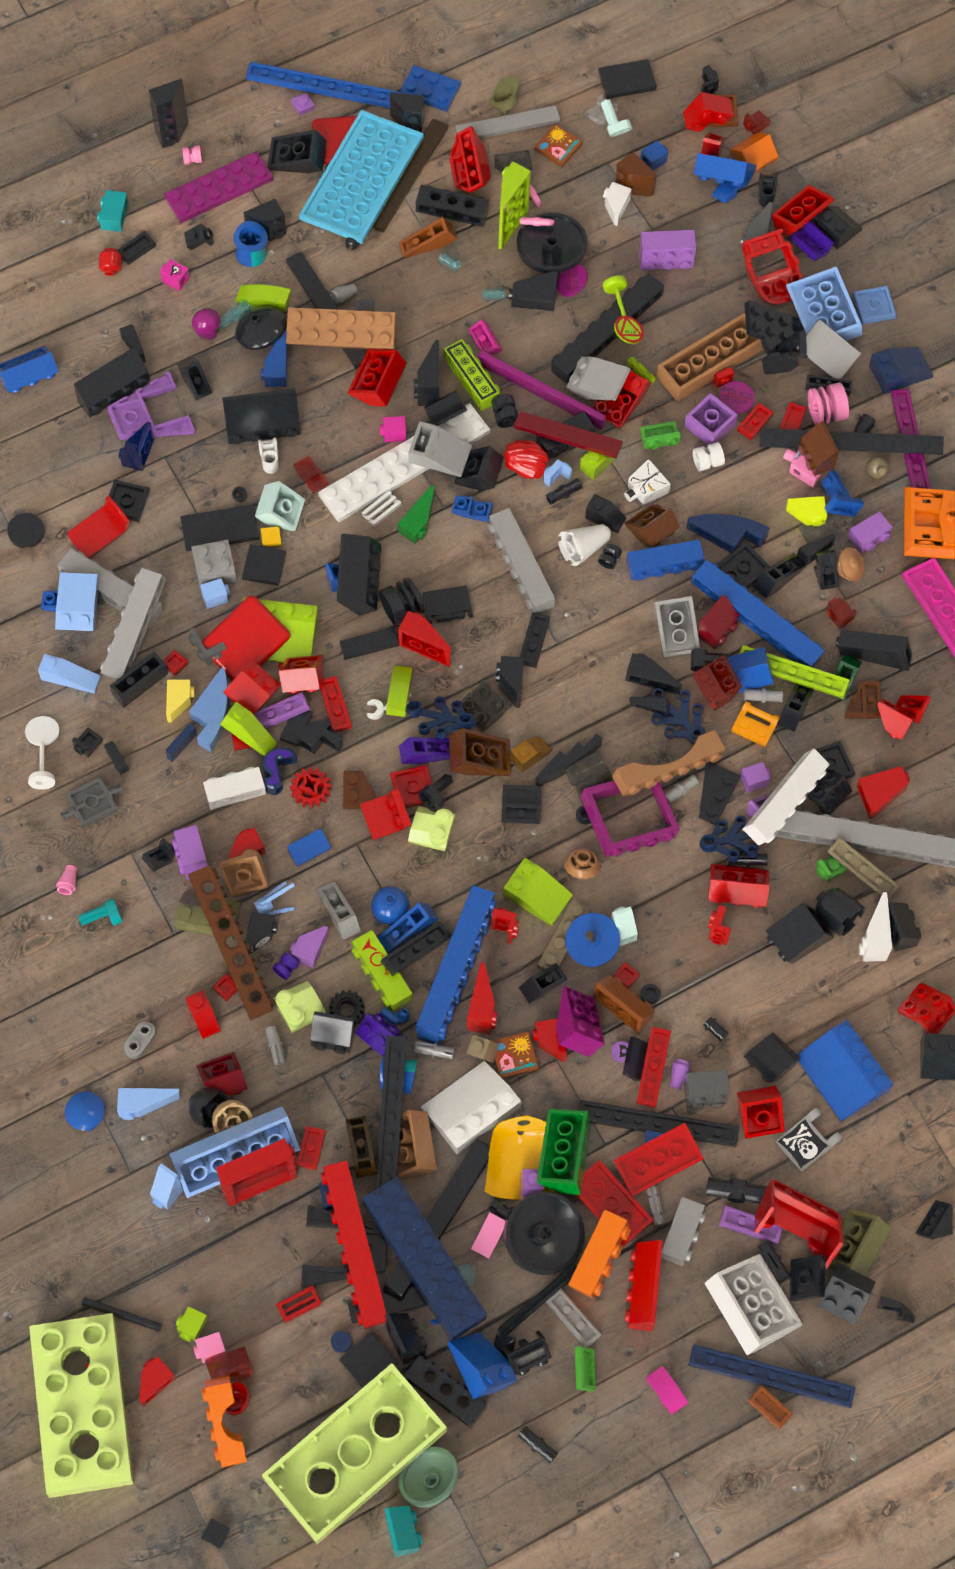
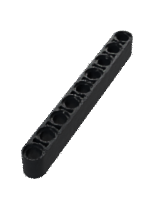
M480 1139L475 1141L426 1219L439 1241L488 1164L490 1145ZM400 1261L383 1288L384 1292L401 1301L406 1289L410 1288L413 1284Z

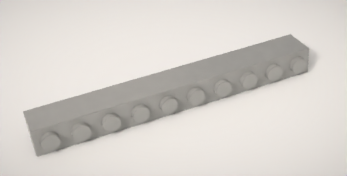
M795 811L792 816L785 819L786 824L774 833L776 837L832 846L837 838L840 837L856 851L955 868V838H948L942 834L931 835L924 831H908L903 827L891 828L885 824L874 825L867 821H851L846 817L834 818L828 814H812L810 811Z

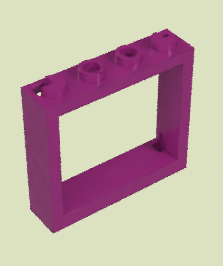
M615 781L583 790L580 798L605 858L614 855L618 857L627 851L635 852L641 847H653L659 842H669L671 839L676 838L680 829L660 782L652 787L651 791L667 828L615 843L611 841L595 800L621 793Z

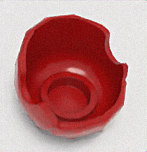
M238 1381L231 1384L234 1403L224 1411V1413L232 1416L243 1413L250 1404V1393L247 1387Z

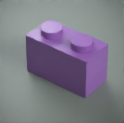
M879 511L851 528L848 539L862 554L865 551L873 550L876 544L886 542L891 537L893 527Z

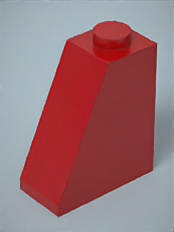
M902 766L859 778L856 786L869 819H874L906 791L910 778L908 773L904 772Z

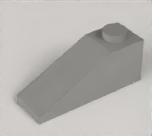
M335 882L317 889L343 940L361 932L355 913Z

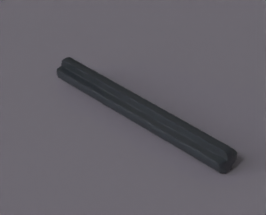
M571 1264L503 1323L498 1328L499 1333L502 1336H507L571 1280L577 1266Z

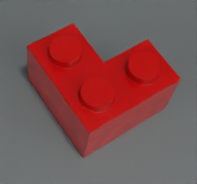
M701 92L683 111L686 129L695 132H702L709 123L725 125L734 116L730 98Z

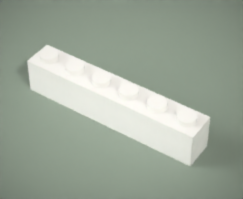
M814 748L804 753L745 825L743 830L758 845L764 842H771L776 836L774 833L786 824V818L795 813V807L806 799L805 795L807 792L809 793L816 787L815 782L827 773L825 770L830 764Z

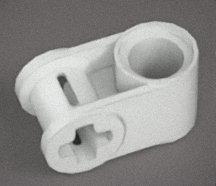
M276 437L273 440L265 441L259 439V452L263 470L266 473L273 474L279 469Z

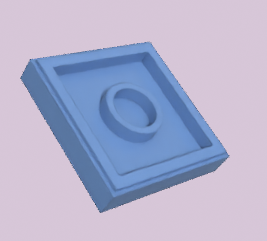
M888 286L853 292L852 296L861 325L896 319L897 315Z

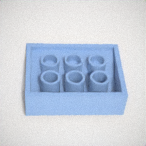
M837 266L786 285L806 335L820 319L845 341L862 336L861 322Z

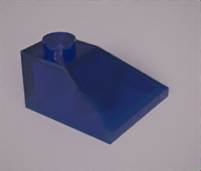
M147 421L126 441L124 448L121 447L119 458L121 459L122 466L143 471L154 443L151 422Z

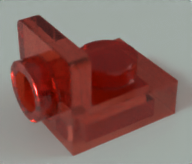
M758 110L751 116L747 113L744 116L743 125L747 131L754 135L768 127L770 120Z

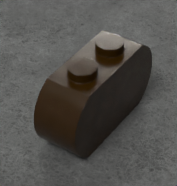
M366 1116L345 1119L356 1179L377 1175Z

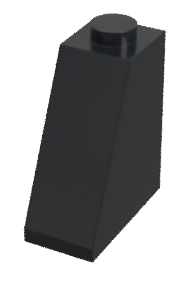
M558 271L513 282V289H509L508 300H511V307L554 311Z

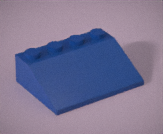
M848 1020L828 1031L798 1054L801 1057L798 1062L841 1122L890 1092L893 1086L891 1080Z

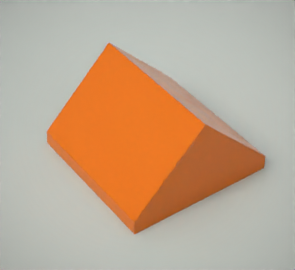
M756 133L730 149L731 154L738 161L757 165L755 172L778 159V154L770 134Z

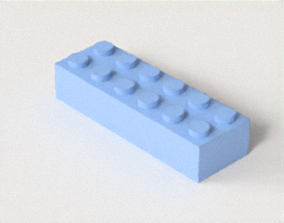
M281 1106L172 1152L169 1155L185 1195L189 1198L220 1184L216 1171L218 1166L284 1138L287 1144L291 1143L295 1152L299 1151L300 1148L289 1118Z

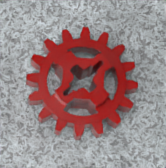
M309 767L308 771L302 768V774L296 772V779H291V784H293L290 785L291 796L296 798L297 804L302 802V807L304 808L307 804H309L310 809L313 808V804L320 807V802L326 803V797L331 796L329 791L332 790V785L329 784L330 778H325V771L320 774L319 768L315 771H312V767Z

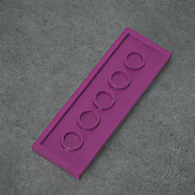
M255 151L164 193V198L179 222L183 223L274 181L259 153Z

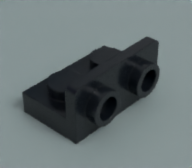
M830 771L807 797L809 800L816 802L822 814L831 815L852 792V789L844 775Z

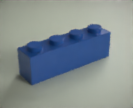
M700 540L627 552L626 563L631 580H644L647 577H661L669 573L679 574L686 570L696 571L704 563L705 558Z

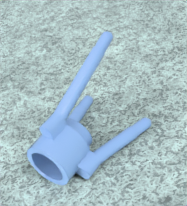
M284 881L254 902L258 913L275 915L295 910V907L270 910L274 908L271 901L294 887L295 884L291 883L284 887L287 884Z

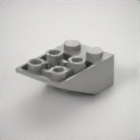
M419 421L409 449V463L461 477L472 445L438 426Z

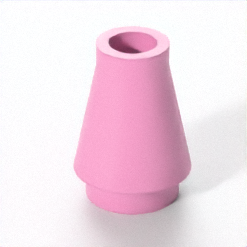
M66 866L56 884L59 893L71 895L75 891L77 872L75 866Z

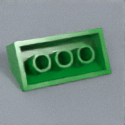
M548 1109L537 1176L538 1184L560 1194H581L591 1128L588 1111Z

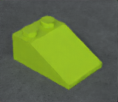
M527 858L523 859L503 888V896L550 926H553L573 897V894L557 880Z

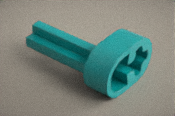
M114 898L104 901L105 905L78 915L81 925H86L108 915L113 926L123 923Z

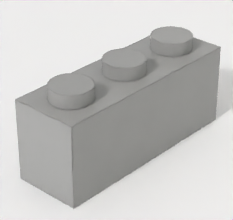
M684 1197L681 1198L662 1249V1259L683 1266L685 1261L689 1262L693 1250L689 1249L692 1242L696 1243L700 1231L696 1230L699 1223L703 1224L706 1213L703 1212L705 1205Z

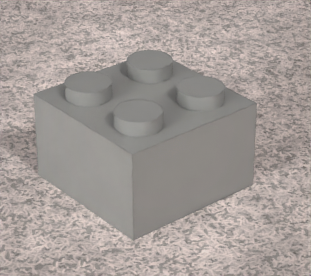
M228 539L191 547L199 586L222 578L223 584L237 582Z

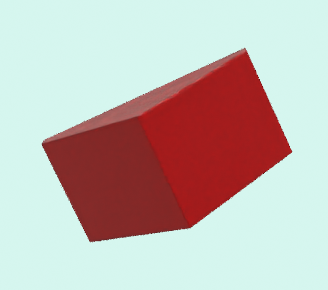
M708 133L704 137L701 154L719 157L726 137Z
M901 695L896 706L916 716L914 722L919 724L928 708L931 697Z

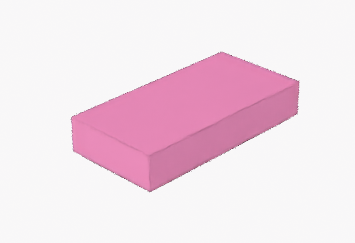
M489 1213L471 1249L490 1259L504 1231L505 1220Z

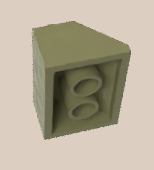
M184 892L178 902L174 918L175 928L214 936L196 893ZM225 899L227 905H232L235 915L232 917L235 923H237L242 903ZM213 901L211 908L214 911H219L222 908V904L220 901ZM221 919L218 923L221 929H227L230 926V922L227 919Z
M848 1209L842 1220L844 1244L829 1266L835 1269L837 1264L840 1263L867 1276L891 1228L878 1215Z

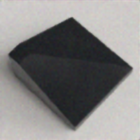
M496 1335L494 1347L505 1357L502 1347L506 1346L509 1352L513 1351L516 1337Z

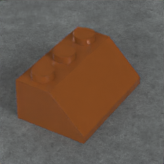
M608 974L595 984L593 998L637 1034L654 1017L655 1011L653 1006L647 1001L643 1002L640 1000L637 993L632 989L628 990L625 988L619 978Z

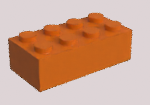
M604 1210L568 1284L572 1289L592 1299L601 1295L604 1288L602 1282L605 1277L608 1278L613 1270V1259H618L622 1251L620 1245L630 1235L631 1229L627 1220Z

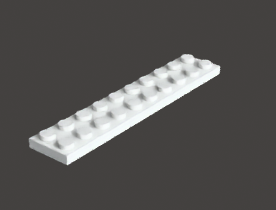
M469 403L466 405V412L438 427L469 444H473L488 435L490 428ZM414 436L318 492V496L338 523L378 500L386 492L395 490L429 470V468L409 463V449Z

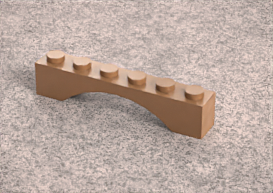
M713 730L698 736L691 750L674 762L654 766L632 762L617 768L613 779L623 796L628 794L634 795L645 787L647 789L652 788L660 781L667 782L675 775L679 774L682 776L688 773L690 769H699L710 761L712 763L717 762L722 758L725 747L716 731Z

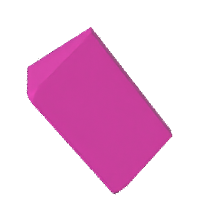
M481 319L468 329L480 351L494 355L503 350L486 321Z

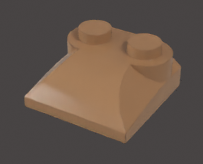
M249 849L244 851L241 856L219 862L231 896L268 888L266 870L261 856L256 850Z

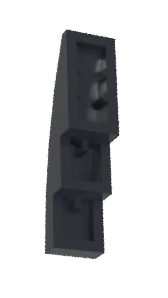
M596 733L585 746L578 742L567 755L560 751L536 776L535 785L542 786L554 781L579 766L601 746L602 737Z

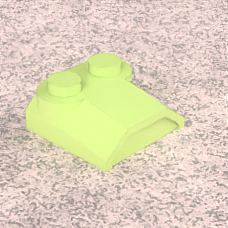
M418 806L408 842L446 851L456 814H453L448 809L432 812L426 807Z
M308 981L289 990H282L273 998V1002L291 1033L312 1023L314 1011L326 1013L321 1001Z

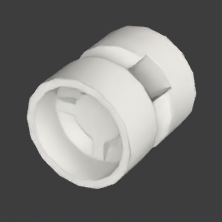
M719 442L709 444L707 448L701 446L693 449L694 463L699 472L709 469L711 465L718 467L725 463L724 453Z

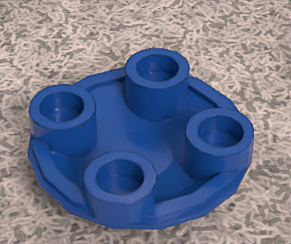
M87 1091L79 1092L72 1096L65 1107L66 1120L72 1127L79 1130H94L102 1121L105 1113V1105L101 1098Z

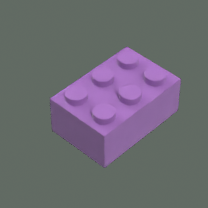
M694 230L641 232L639 245L640 270L693 268L696 252Z

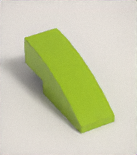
M260 284L241 285L235 302L252 307L272 305L286 312L291 300V289Z
M394 665L386 707L387 715L406 716L413 667Z

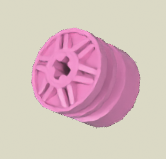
M841 383L828 385L826 391L822 386L817 389L812 388L808 390V407L815 425L824 421L825 425L829 424L831 418L834 422L848 419L849 404L845 389Z

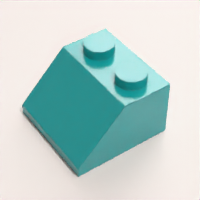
M410 1506L385 1508V1517L395 1557L420 1551L419 1545H422L423 1542L420 1532L415 1531L414 1524L418 1523L415 1510L411 1511Z

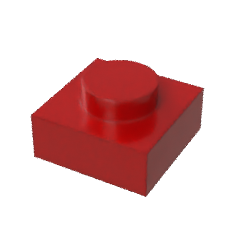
M729 367L715 373L713 383L716 388L733 381V369Z

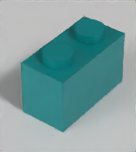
M106 190L105 196L101 198L102 209L101 212H98L97 222H100L101 230L122 232L128 207L127 193Z

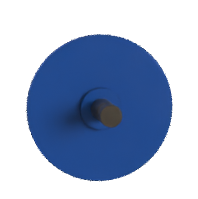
M587 913L575 919L569 926L565 939L566 948L569 955L577 963L587 967L601 966L609 962L617 953L620 945V933L615 923L609 917L600 913Z

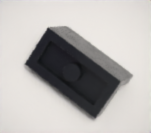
M456 390L424 407L430 422L435 426H439L467 411Z

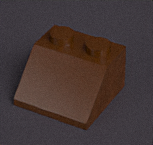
M634 152L617 163L615 183L631 188V195H654L656 173Z
M822 421L803 435L798 445L800 454L804 455L808 470H811L814 476L833 470L839 452L824 421Z
M654 503L624 523L643 545L649 547L659 545L664 538L673 535L675 530L680 527L672 509Z

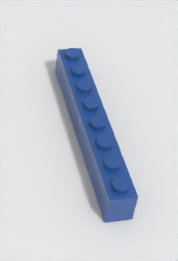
M706 560L693 574L690 583L715 602L722 595H725L738 613V620L791 661L813 668L821 659L825 650L822 649L819 643L810 640L803 631L797 630L789 620L783 619L775 609L769 608L759 597L753 596L745 586L735 582L731 575L722 572L715 563Z

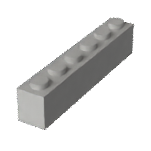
M510 508L490 515L489 523L487 524L489 532L491 534L494 533L496 546L498 549H502L504 562L506 564L509 563L511 576L513 579H517L519 592L526 597L525 603L529 610L532 609L534 613L538 614L554 608L555 597Z
M72 548L58 563L59 572L98 574L97 597L121 612L127 606L129 601L128 594L134 587L126 579L118 578L110 569L105 570L97 561L89 560L81 551L76 552ZM159 600L148 625L149 629H151L163 613L162 604Z
M144 568L137 572L134 579V588L128 594L129 601L121 612L122 619L120 624L115 627V637L113 642H110L108 645V655L106 660L104 659L101 663V674L105 677L117 680L132 669L166 581L162 574Z

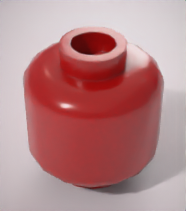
M105 248L99 254V269L107 276H114L115 273L121 271L122 255L117 249Z

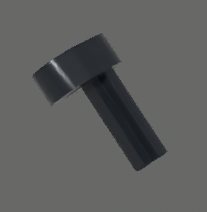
M445 774L431 786L427 785L419 791L420 800L430 811L436 812L444 806V799L439 793L453 783L451 775Z

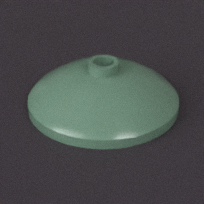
M429 1447L401 1471L399 1488L402 1496L410 1504L417 1507H431L442 1502L451 1494L457 1484L459 1477L458 1463L454 1456L446 1449Z

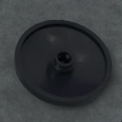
M544 213L534 217L554 220L553 225H522L517 235V252L521 260L533 270L542 273L552 271L562 273L577 266L586 254V232L582 225L570 216L560 213Z
M539 1192L525 1196L512 1207L506 1218L504 1241L507 1251L518 1266L530 1273L538 1275L559 1273L575 1262L583 1248L585 1229L582 1217L577 1208L568 1199L559 1194Z

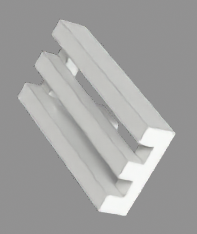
M388 491L362 512V516L375 527L402 505L401 501L397 500V497ZM391 503H394L390 508H388L385 512H383L380 516L373 520V518L376 515L385 510V508L388 507Z

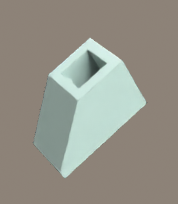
M631 906L615 909L612 912L611 920L615 923L620 933L619 946L637 941L638 933Z

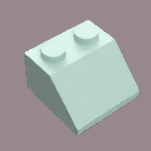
M280 481L266 484L255 517L268 526H279L281 529L295 531L305 499Z

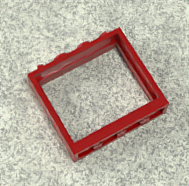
M284 1138L218 1166L216 1171L221 1189L230 1207L296 1179L298 1168L294 1148L291 1143L287 1144Z

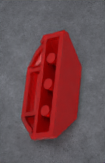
M472 126L456 134V141L449 157L455 188L469 193L485 186L491 179L486 150Z

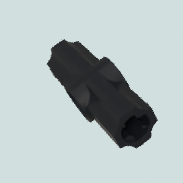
M709 1177L706 1195L726 1198L733 1203L751 1202L760 1204L767 1186L750 1184L746 1180L737 1178L725 1180Z

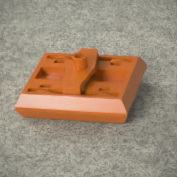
M904 488V556L955 559V490Z

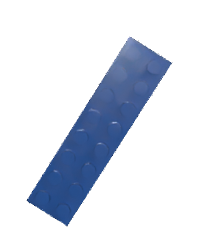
M472 885L417 1022L416 1038L432 1044L437 1042V1045L440 1044L441 1040H445L448 1032V1022L451 1023L454 1018L455 1005H459L462 997V987L465 988L469 980V969L473 970L476 952L479 953L481 950L483 935H487L493 909L497 908L495 907L497 900H494V892Z

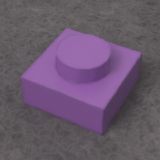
M307 93L291 99V104L299 116L315 109Z

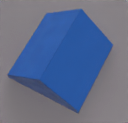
M765 647L728 657L730 674L737 693L744 692V689H757L774 684Z

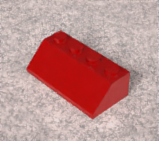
M661 1240L636 1243L635 1249H631L630 1261H634V1267L629 1269L628 1281H632V1288L627 1290L626 1301L630 1302V1309L625 1311V1322H628L629 1329L653 1331L656 1320L663 1242Z

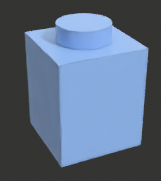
M222 578L200 585L207 609L228 603L227 595H230L228 585L223 584Z

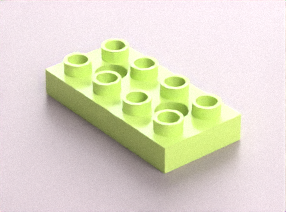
M113 1313L29 1326L46 1494L49 1498L133 1485L116 1322ZM81 1351L88 1357L90 1356L89 1367L82 1374L71 1375L64 1370L65 1359L71 1353ZM84 1434H90L97 1440L99 1439V1448L96 1454L89 1459H81L75 1453L73 1454L72 1451L75 1440Z
M391 1363L263 1473L262 1477L318 1545L447 1432V1427ZM392 1413L400 1419L399 1432L395 1436L384 1438L376 1434L374 1431L375 1421L380 1414ZM327 1469L336 1475L334 1489L331 1492L318 1494L309 1488L310 1477L315 1470Z

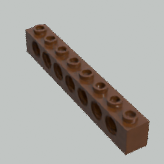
M208 865L188 874L250 1021L272 1012V1007L275 1006L270 995L266 996L264 989L267 986L263 977L259 978L256 970H259L255 959H250L248 952L251 949L247 940L243 942L240 934L243 931L239 922L235 923L232 917L235 915L232 905H227L225 898L228 896L224 887H219L217 880L220 877L216 868L212 869ZM205 883H212L214 891L206 893L203 890V885ZM213 901H220L222 904L221 910H212L211 903ZM227 919L230 922L229 928L221 929L218 924L219 921ZM229 937H235L238 944L232 948L227 945L226 940ZM237 955H242L245 957L246 962L244 965L238 966L235 964L234 958ZM245 973H250L254 980L250 984H245L242 981V976ZM257 991L261 994L259 1002H253L250 999L252 992Z

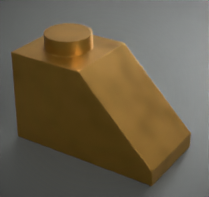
M540 736L524 740L511 750L510 760L523 773L551 753L552 750Z

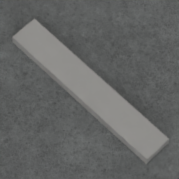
M555 105L456 125L455 130L456 133H459L472 126L479 139L557 124L560 123V117Z

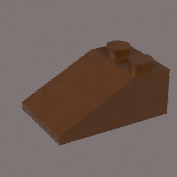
M464 728L449 736L450 771L464 775H511L510 744L508 739Z

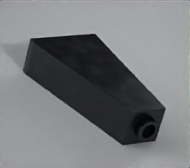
M841 630L840 637L836 638V648H838L842 656L846 654L855 659L904 671H909L913 654L909 639L906 636Z

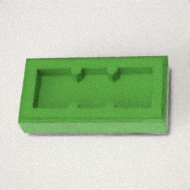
M575 1347L576 1389L589 1392L596 1391L595 1351L592 1348Z

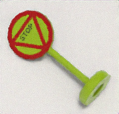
M620 275L610 277L603 282V290L607 294H616L622 315L615 321L614 330L617 336L624 342L637 344L643 339L644 330L637 320L626 316L620 292L627 287V280L624 276Z

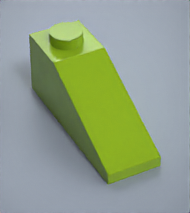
M235 702L220 723L222 727L263 756L277 744L257 718L237 702Z

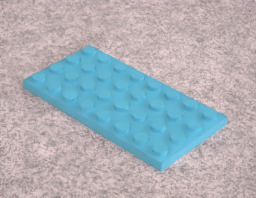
M361 110L300 212L299 220L345 238L351 237L358 243L363 244L421 144L424 134Z

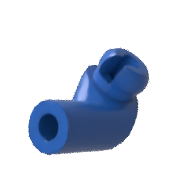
M384 1007L380 1012L387 1021L394 1025L405 1023L409 1020L410 1012L407 1009H401V1011L393 1013Z

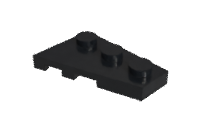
M706 763L699 811L700 819L716 826L741 778L740 775L715 763Z

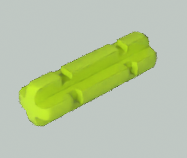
M631 356L626 364L631 369L633 368L637 375L653 384L656 381V377L652 373L649 374L650 371L640 362H637L638 360L635 357Z

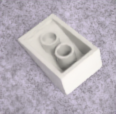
M883 892L864 937L861 938V943H859V955H862L863 962L887 961L891 952L892 942L887 892Z

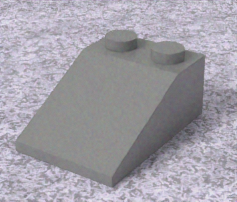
M581 356L566 388L579 399L616 401L631 369L599 358Z
M692 596L653 602L663 658L690 654L693 649H700Z

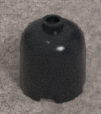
M831 888L826 892L822 891L816 898L818 901L815 908L816 915L839 936H845L855 927L853 922L857 916L861 918L865 912V907L839 888Z

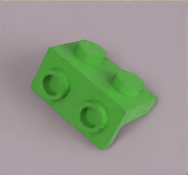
M675 421L644 426L639 429L644 450H653L662 446H674L680 443L681 434L677 430Z

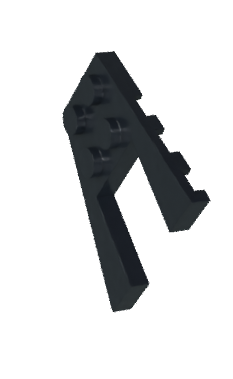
M308 1205L307 1227L338 1229L337 1224L333 1225L332 1212ZM363 1222L376 1274L385 1273L387 1241L378 1227ZM345 1264L344 1268L303 1265L301 1287L347 1280L348 1264Z

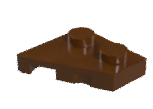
M880 681L860 682L845 713V718L881 719L877 706L881 700Z
M344 771L343 809H361L360 804L377 798L363 771Z

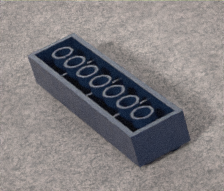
M398 1176L363 1197L362 1204L448 1338L454 1340L486 1320L487 1313Z

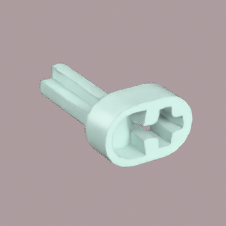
M604 100V102L600 103L609 125L607 130L610 137L632 130L629 119L618 122L610 100Z

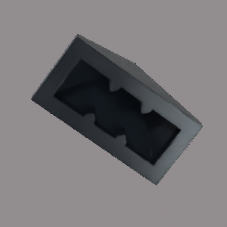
M935 1200L916 1234L932 1240L952 1235L953 1206L949 1203Z

